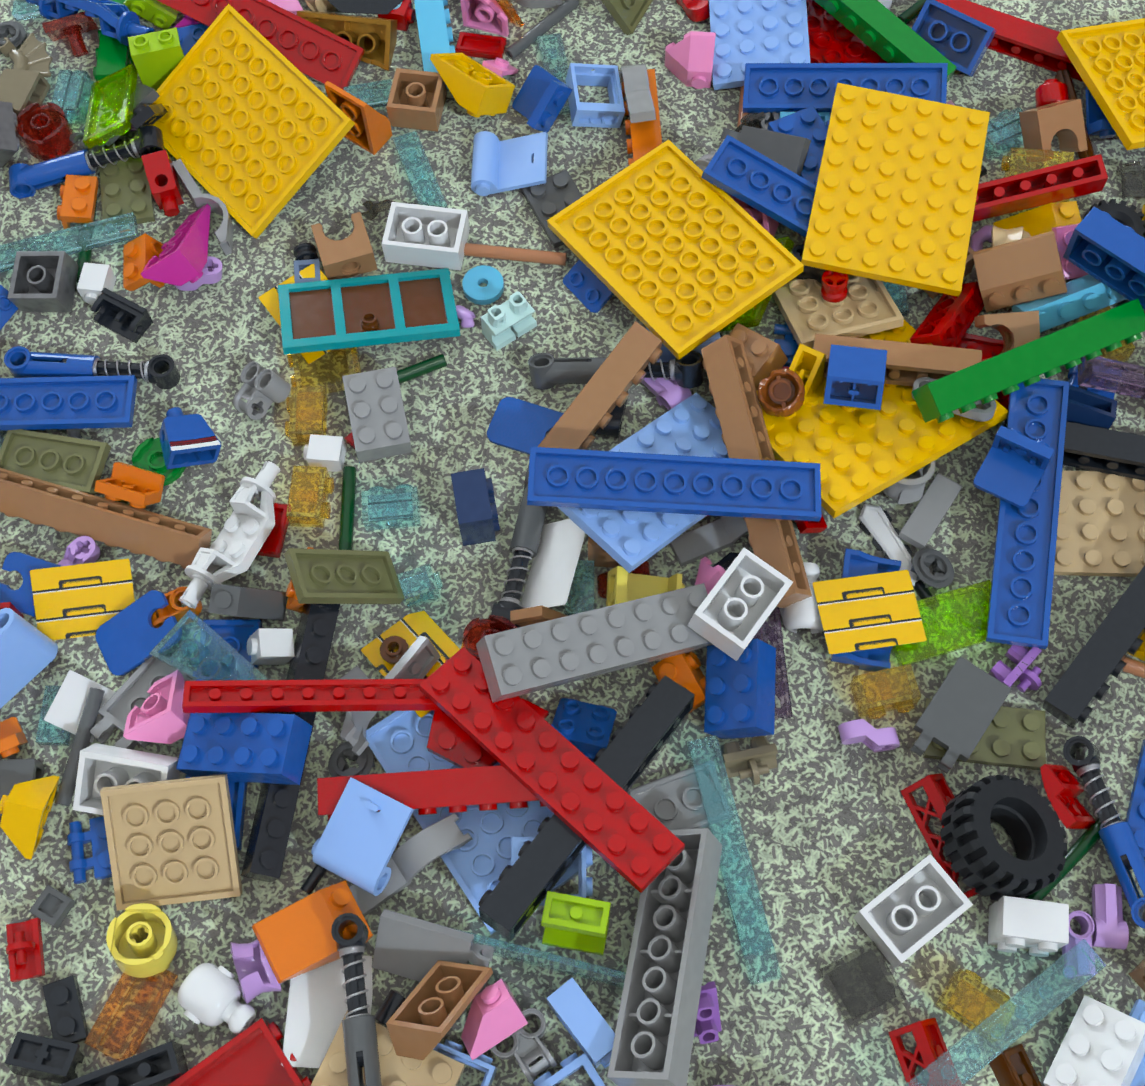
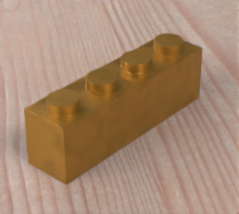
M307 10L297 11V16L363 48L365 52L361 61L376 65L387 71L390 70L397 40V20Z

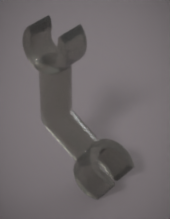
M388 199L377 203L366 201L362 205L369 210L361 214L366 219L373 220L378 213L386 210L390 211L391 203L395 201Z

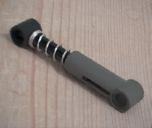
M690 351L679 360L675 358L669 360V362H662L660 359L655 364L650 362L644 369L646 375L642 379L643 381L645 378H652L655 381L657 378H664L665 380H676L677 384L683 388L698 387L704 381L702 355L699 352ZM549 353L534 354L528 360L531 384L539 390L550 389L556 384H587L607 357L554 358Z
M529 466L525 476L524 493L509 549L514 556L509 560L511 568L506 572L508 580L504 582L505 592L501 594L500 601L498 603L495 602L492 608L489 630L502 632L520 627L518 624H513L510 621V611L524 609L521 607L522 603L520 600L521 596L524 595L522 589L523 585L527 583L525 577L526 573L530 571L528 569L529 561L537 555L548 506L527 505Z
M344 913L334 920L331 933L336 941L337 951L340 952L339 957L343 959L344 966L341 969L345 977L342 987L346 989L344 1003L347 1004L348 1013L345 1015L346 1019L342 1020L348 1086H364L362 1067L365 1070L366 1086H382L375 1015L368 1013L367 1009L370 1007L366 999V992L369 990L365 989L364 977L367 974H364L363 962L366 959H362L368 939V929L357 915ZM351 924L357 925L356 936L349 940L343 939L344 929Z

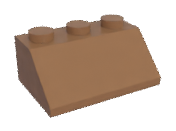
M1054 231L972 252L986 312L1067 292L1065 275Z
M438 960L386 1023L396 1055L424 1060L443 1039L493 974L492 968Z

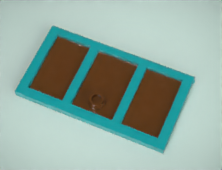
M449 268L278 285L277 292L279 296L284 355L460 336Z

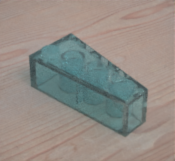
M191 610L179 620L149 653L162 663L198 681L270 680Z

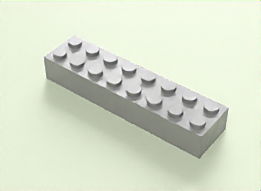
M702 583L484 636L476 643L492 703L713 645L687 626L695 611L708 596L705 584Z
M708 828L670 830L685 844V848L640 893L607 1075L618 1086H687L723 846Z

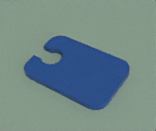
M506 397L497 406L487 430V437L494 444L530 455V447H538L546 437L547 432L553 428L564 413L513 397Z
M21 552L9 553L4 560L2 569L9 572L18 571L22 575L23 583L17 590L11 589L7 584L0 583V603L11 602L21 613L36 617L30 570L60 567L61 565Z
M158 590L147 592L97 629V644L110 672L115 676L128 674L178 638L180 627L175 616L167 618L159 628H155L152 625V614L156 610L163 609L169 605L162 592Z

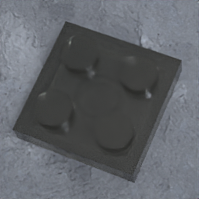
M874 941L818 970L850 1030L906 1000L905 995Z

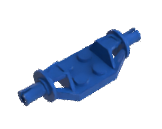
M26 0L27 3L39 6L40 14L49 20L56 18L61 21H74L80 9L85 10V15L99 18L103 35L116 38L120 44L129 46L128 37L155 32L151 27L140 25L138 15L130 11L126 5L112 0Z

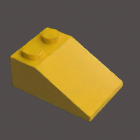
M463 53L431 54L430 60L458 105L465 108L469 115L473 117H480L481 115L495 116V114L507 112L515 85Z
M1077 201L1049 203L993 222V225L1002 229H1013L1023 226V230L1032 237L1050 232L1053 227L1077 224L1082 220Z

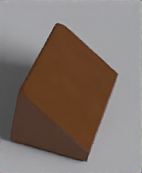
M1022 1043L987 1058L999 1086H1042Z

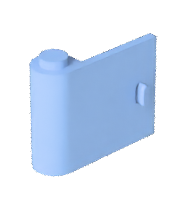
M481 131L476 133L473 138L471 190L479 196H488L489 194L545 184L547 178V132L499 141L498 137L492 132Z
M10 608L0 610V709L52 662L58 652L57 643Z
M350 777L321 838L317 839L312 847L313 862L370 894L378 896L389 882L391 868L387 864L414 809Z

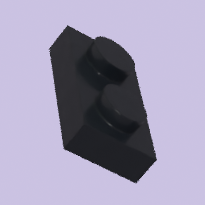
M150 103L147 106L143 104L133 112L135 117L130 122L135 129L148 125L152 126L168 111L162 104L153 105Z
M72 975L42 986L53 1039L70 1043H77L88 1039L89 1033L77 977Z

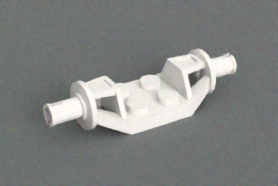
M265 461L255 479L251 477H243L241 479L239 489L229 501L234 511L224 523V527L217 539L211 544L210 549L200 547L192 564L187 565L185 568V574L192 581L179 598V601L187 607L195 609L206 589H212V583L221 584L249 569L275 526L273 502L276 499V495L269 487L281 471L276 464ZM255 499L260 501V509L253 505Z

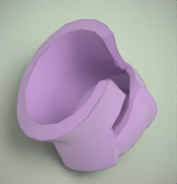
M258 939L251 943H230L231 954L246 1004L261 993L281 991L282 983H278Z

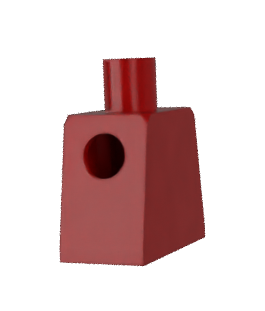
M166 149L142 155L141 158L151 193L159 209H163L165 216L168 217L178 215L180 213L178 205L184 204L178 177Z

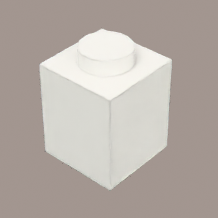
M84 263L77 285V290L84 302L93 305L102 294L101 291L104 288L113 292L116 277L110 265Z
M310 434L309 444L304 446L303 457L308 462L310 470L343 472L347 448L342 436Z
M258 628L247 641V653L251 655L252 665H285L295 657L292 629Z

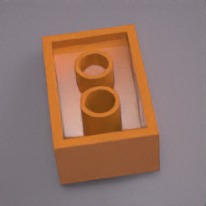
M327 81L324 84L327 97L355 123L344 138L375 155L393 136L389 119L367 103Z
M346 881L320 889L253 924L254 933L279 984L340 959V952L337 951V944L331 933L332 924L339 915L344 913L357 915L367 926V941L373 936ZM348 925L343 931V939L349 940L356 936L357 925Z

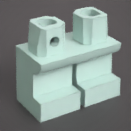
M517 291L510 295L509 300L501 305L492 306L488 309V313L481 316L482 334L494 349L498 351L516 340V336L519 338L537 326L536 320L532 317V313L535 310L523 295Z

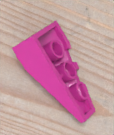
M208 203L184 220L174 232L176 235L161 247L163 251L160 253L159 258L155 255L148 261L141 272L143 278L182 286L188 281L194 283L202 277V270L207 263L211 212V207Z

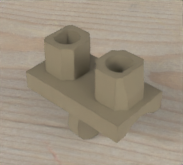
M765 736L753 737L750 740V749L741 750L739 743L735 741L723 745V772L725 779L739 776L740 779L750 777L752 784L758 785L760 784V775L770 773L769 769L777 768L776 754L778 750L776 744H770Z

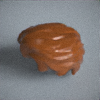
M773 370L768 378L760 381L758 400L766 414L775 417H788L797 412L803 405L805 395L804 384L800 376L793 370Z

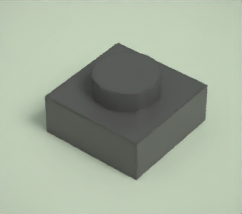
M47 885L28 912L58 929L76 902Z

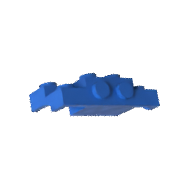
M846 548L843 555L841 578L899 571L902 561L880 558L860 550ZM893 646L832 654L831 661L858 665L859 670L888 674L891 663H889L890 651Z

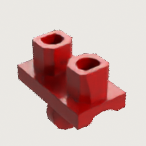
M33 918L25 922L7 924L8 945L6 946V954L9 957L10 981L14 983L44 976L45 966L41 919Z

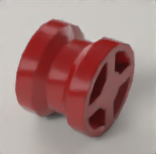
M829 270L825 271L821 279L823 285L821 297L832 303L843 301L848 293V274Z

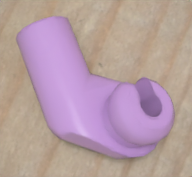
M992 225L983 226L971 236L970 247L974 251L983 250L984 242H992Z
M456 305L458 319H461V326L463 328L474 327V318H476L474 312L463 306Z

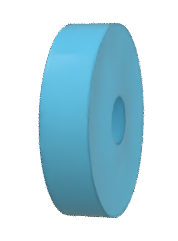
M481 265L470 269L462 281L463 292L466 298L479 305L495 302L504 291V281L501 273L491 266ZM481 283L487 284L485 287H480L479 285Z

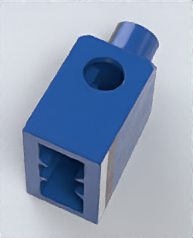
M179 407L169 409L166 413L167 417L162 421L159 433L166 469L216 462L221 449V442L202 415H184Z

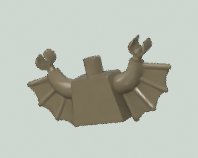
M34 33L29 34L18 50L7 37H4L6 43L0 46L1 53L5 57H10L14 62L13 69L6 68L0 75V101L12 103L13 112L17 116L15 132L27 123L32 124L51 87L44 77H51L49 68L53 58L46 52L47 44L38 41Z

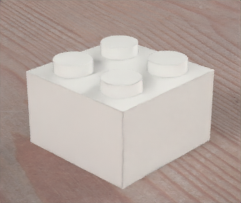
M1003 896L989 906L988 944L997 945V950L1001 952L1015 953L1017 948L1029 950V955L1048 957L1049 953L1058 952L1059 948L1069 944V904Z

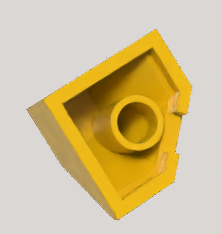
M53 775L14 784L9 795H3L1 798L0 813L2 818L0 827L26 859L32 860L40 843L44 825L55 799L59 776Z

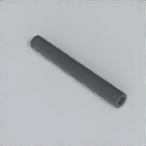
M566 0L509 46L505 50L506 56L512 60L577 8L579 6L578 0Z
M90 687L55 799L56 804L70 806L76 787L80 750L89 745L92 735L90 730L95 725L105 693L104 690Z

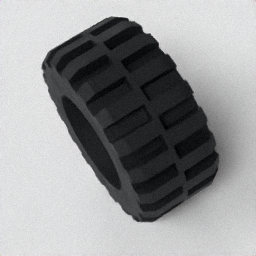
M1007 775L984 777L950 800L946 806V812L943 813L941 825L944 826L941 829V841H945L943 850L945 856L950 857L953 863L950 865L955 873L959 872L963 877L961 881L968 887L973 886L976 888L975 892L984 897L990 895V899L998 901L1003 896L1026 898L1043 889L1059 877V873L1063 870L1066 862L1064 858L1067 855V843H1064L1066 833L1064 827H1061L1059 824L1060 819L1056 811L1053 812L1049 806L1051 802L1045 796L1041 797L1038 794V789L1032 785H1024V781L1015 777L1010 779V776ZM990 819L999 823L1010 835L1015 846L1016 857L1010 855L998 843L993 834Z

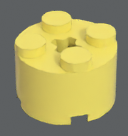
M139 903L127 907L125 912L111 921L106 936L107 946L117 966L123 973L132 977L146 978L165 972L177 951V936L168 916L157 906L148 903Z

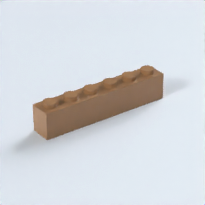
M635 321L538 447L588 450L596 439L593 436L599 427L604 429L613 416L610 413L616 405L621 407L629 397L627 391L633 384L637 386L646 375L644 369L650 362L655 364L663 353L661 350L662 340Z
M815 333L813 349L826 354L823 374L825 378L827 377L831 344L887 350L884 384L913 387L915 380L918 378L930 377L940 379L982 362V350Z

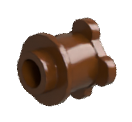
M390 636L381 643L380 654L386 662L395 665L409 649V646L402 637Z

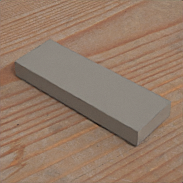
M938 473L898 537L920 550L924 549L963 486Z

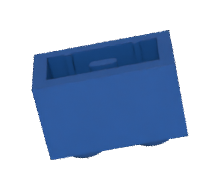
M831 344L823 404L881 410L887 350Z

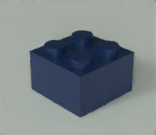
M484 468L451 473L463 546L496 541L495 532L500 531L492 478H486Z

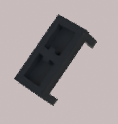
M104 288L101 291L102 294L91 307V311L96 313L93 318L94 322L137 343L153 323L147 309Z
M17 1031L4 1064L14 1074L63 1084L78 1078L75 1068L77 1063L83 1062L84 1056L79 1050V1044Z

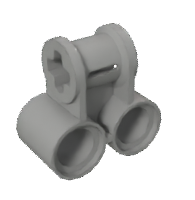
M252 361L241 372L240 378L244 384L236 393L233 405L237 411L246 413L249 418L259 420L266 415L273 402L280 403L288 397L291 386L272 370L265 369L259 363ZM244 398V399H246V400H248V401H247V403H246V402L242 401L241 399Z
M528 1008L522 1012L525 1018L535 1016L541 1021L539 1030L535 1033H527L522 1027L510 1035L514 1040L513 1048L510 1051L502 1053L497 1050L496 1045L491 1050L502 1060H508L515 1056L517 1064L529 1083L532 1084L536 1076L550 1066L556 1067L557 1063L543 1041H540L546 1030L544 1015L535 1008ZM542 1058L540 1061H538L536 1064L530 1067L531 1064L536 1062L538 1059Z

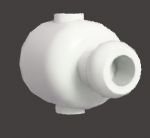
M803 562L812 596L791 604L786 608H780V614L783 617L785 628L790 632L797 633L799 628H809L811 634L823 632V627L812 585L813 582H817L820 576V569L816 563Z
M212 963L198 965L189 973L178 990V1002L186 1010L183 1014L198 1025L201 1022L206 1026L213 1027L225 1021L232 1033L240 1034L250 1027L256 1018V1012L251 1005L239 1002L242 994L241 987L233 979L235 975L222 965L219 967Z

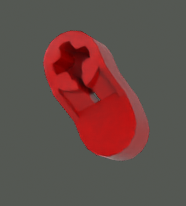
M676 0V3L683 8L690 20L700 22L710 17L708 0Z

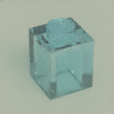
M430 564L397 574L408 609L441 598L438 589L443 588L439 573L432 572Z

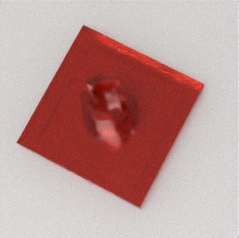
M85 12L42 23L45 33L52 41L68 38L74 57L88 54L82 33L99 29L96 19L85 15Z

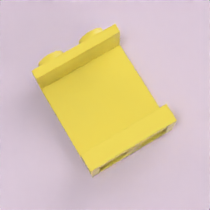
M617 566L608 571L606 607L685 588L684 583H682V574L677 573L669 578L628 573L623 567Z

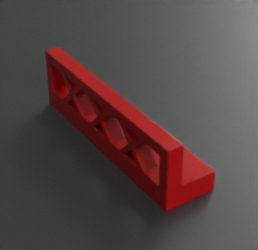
M978 282L962 284L959 297L943 294L910 338L911 343H932L935 346L956 347L973 323L974 317H977L984 307Z
M942 773L931 774L900 792L935 860L960 888L957 882L959 872L955 873L953 871L952 873L950 865L953 863L946 861L943 855L945 841H941V834L932 833L928 826L931 815L939 818L941 821L943 813L946 812L947 804L955 797ZM922 787L928 796L926 808L917 805L912 795L913 792ZM976 888L964 893L968 899L978 894L975 892Z
M935 1017L888 1032L908 1086H923L917 1082L914 1074L917 1065L927 1071L929 1080L926 1086H961ZM909 1032L913 1033L917 1044L914 1054L905 1049L901 1035Z

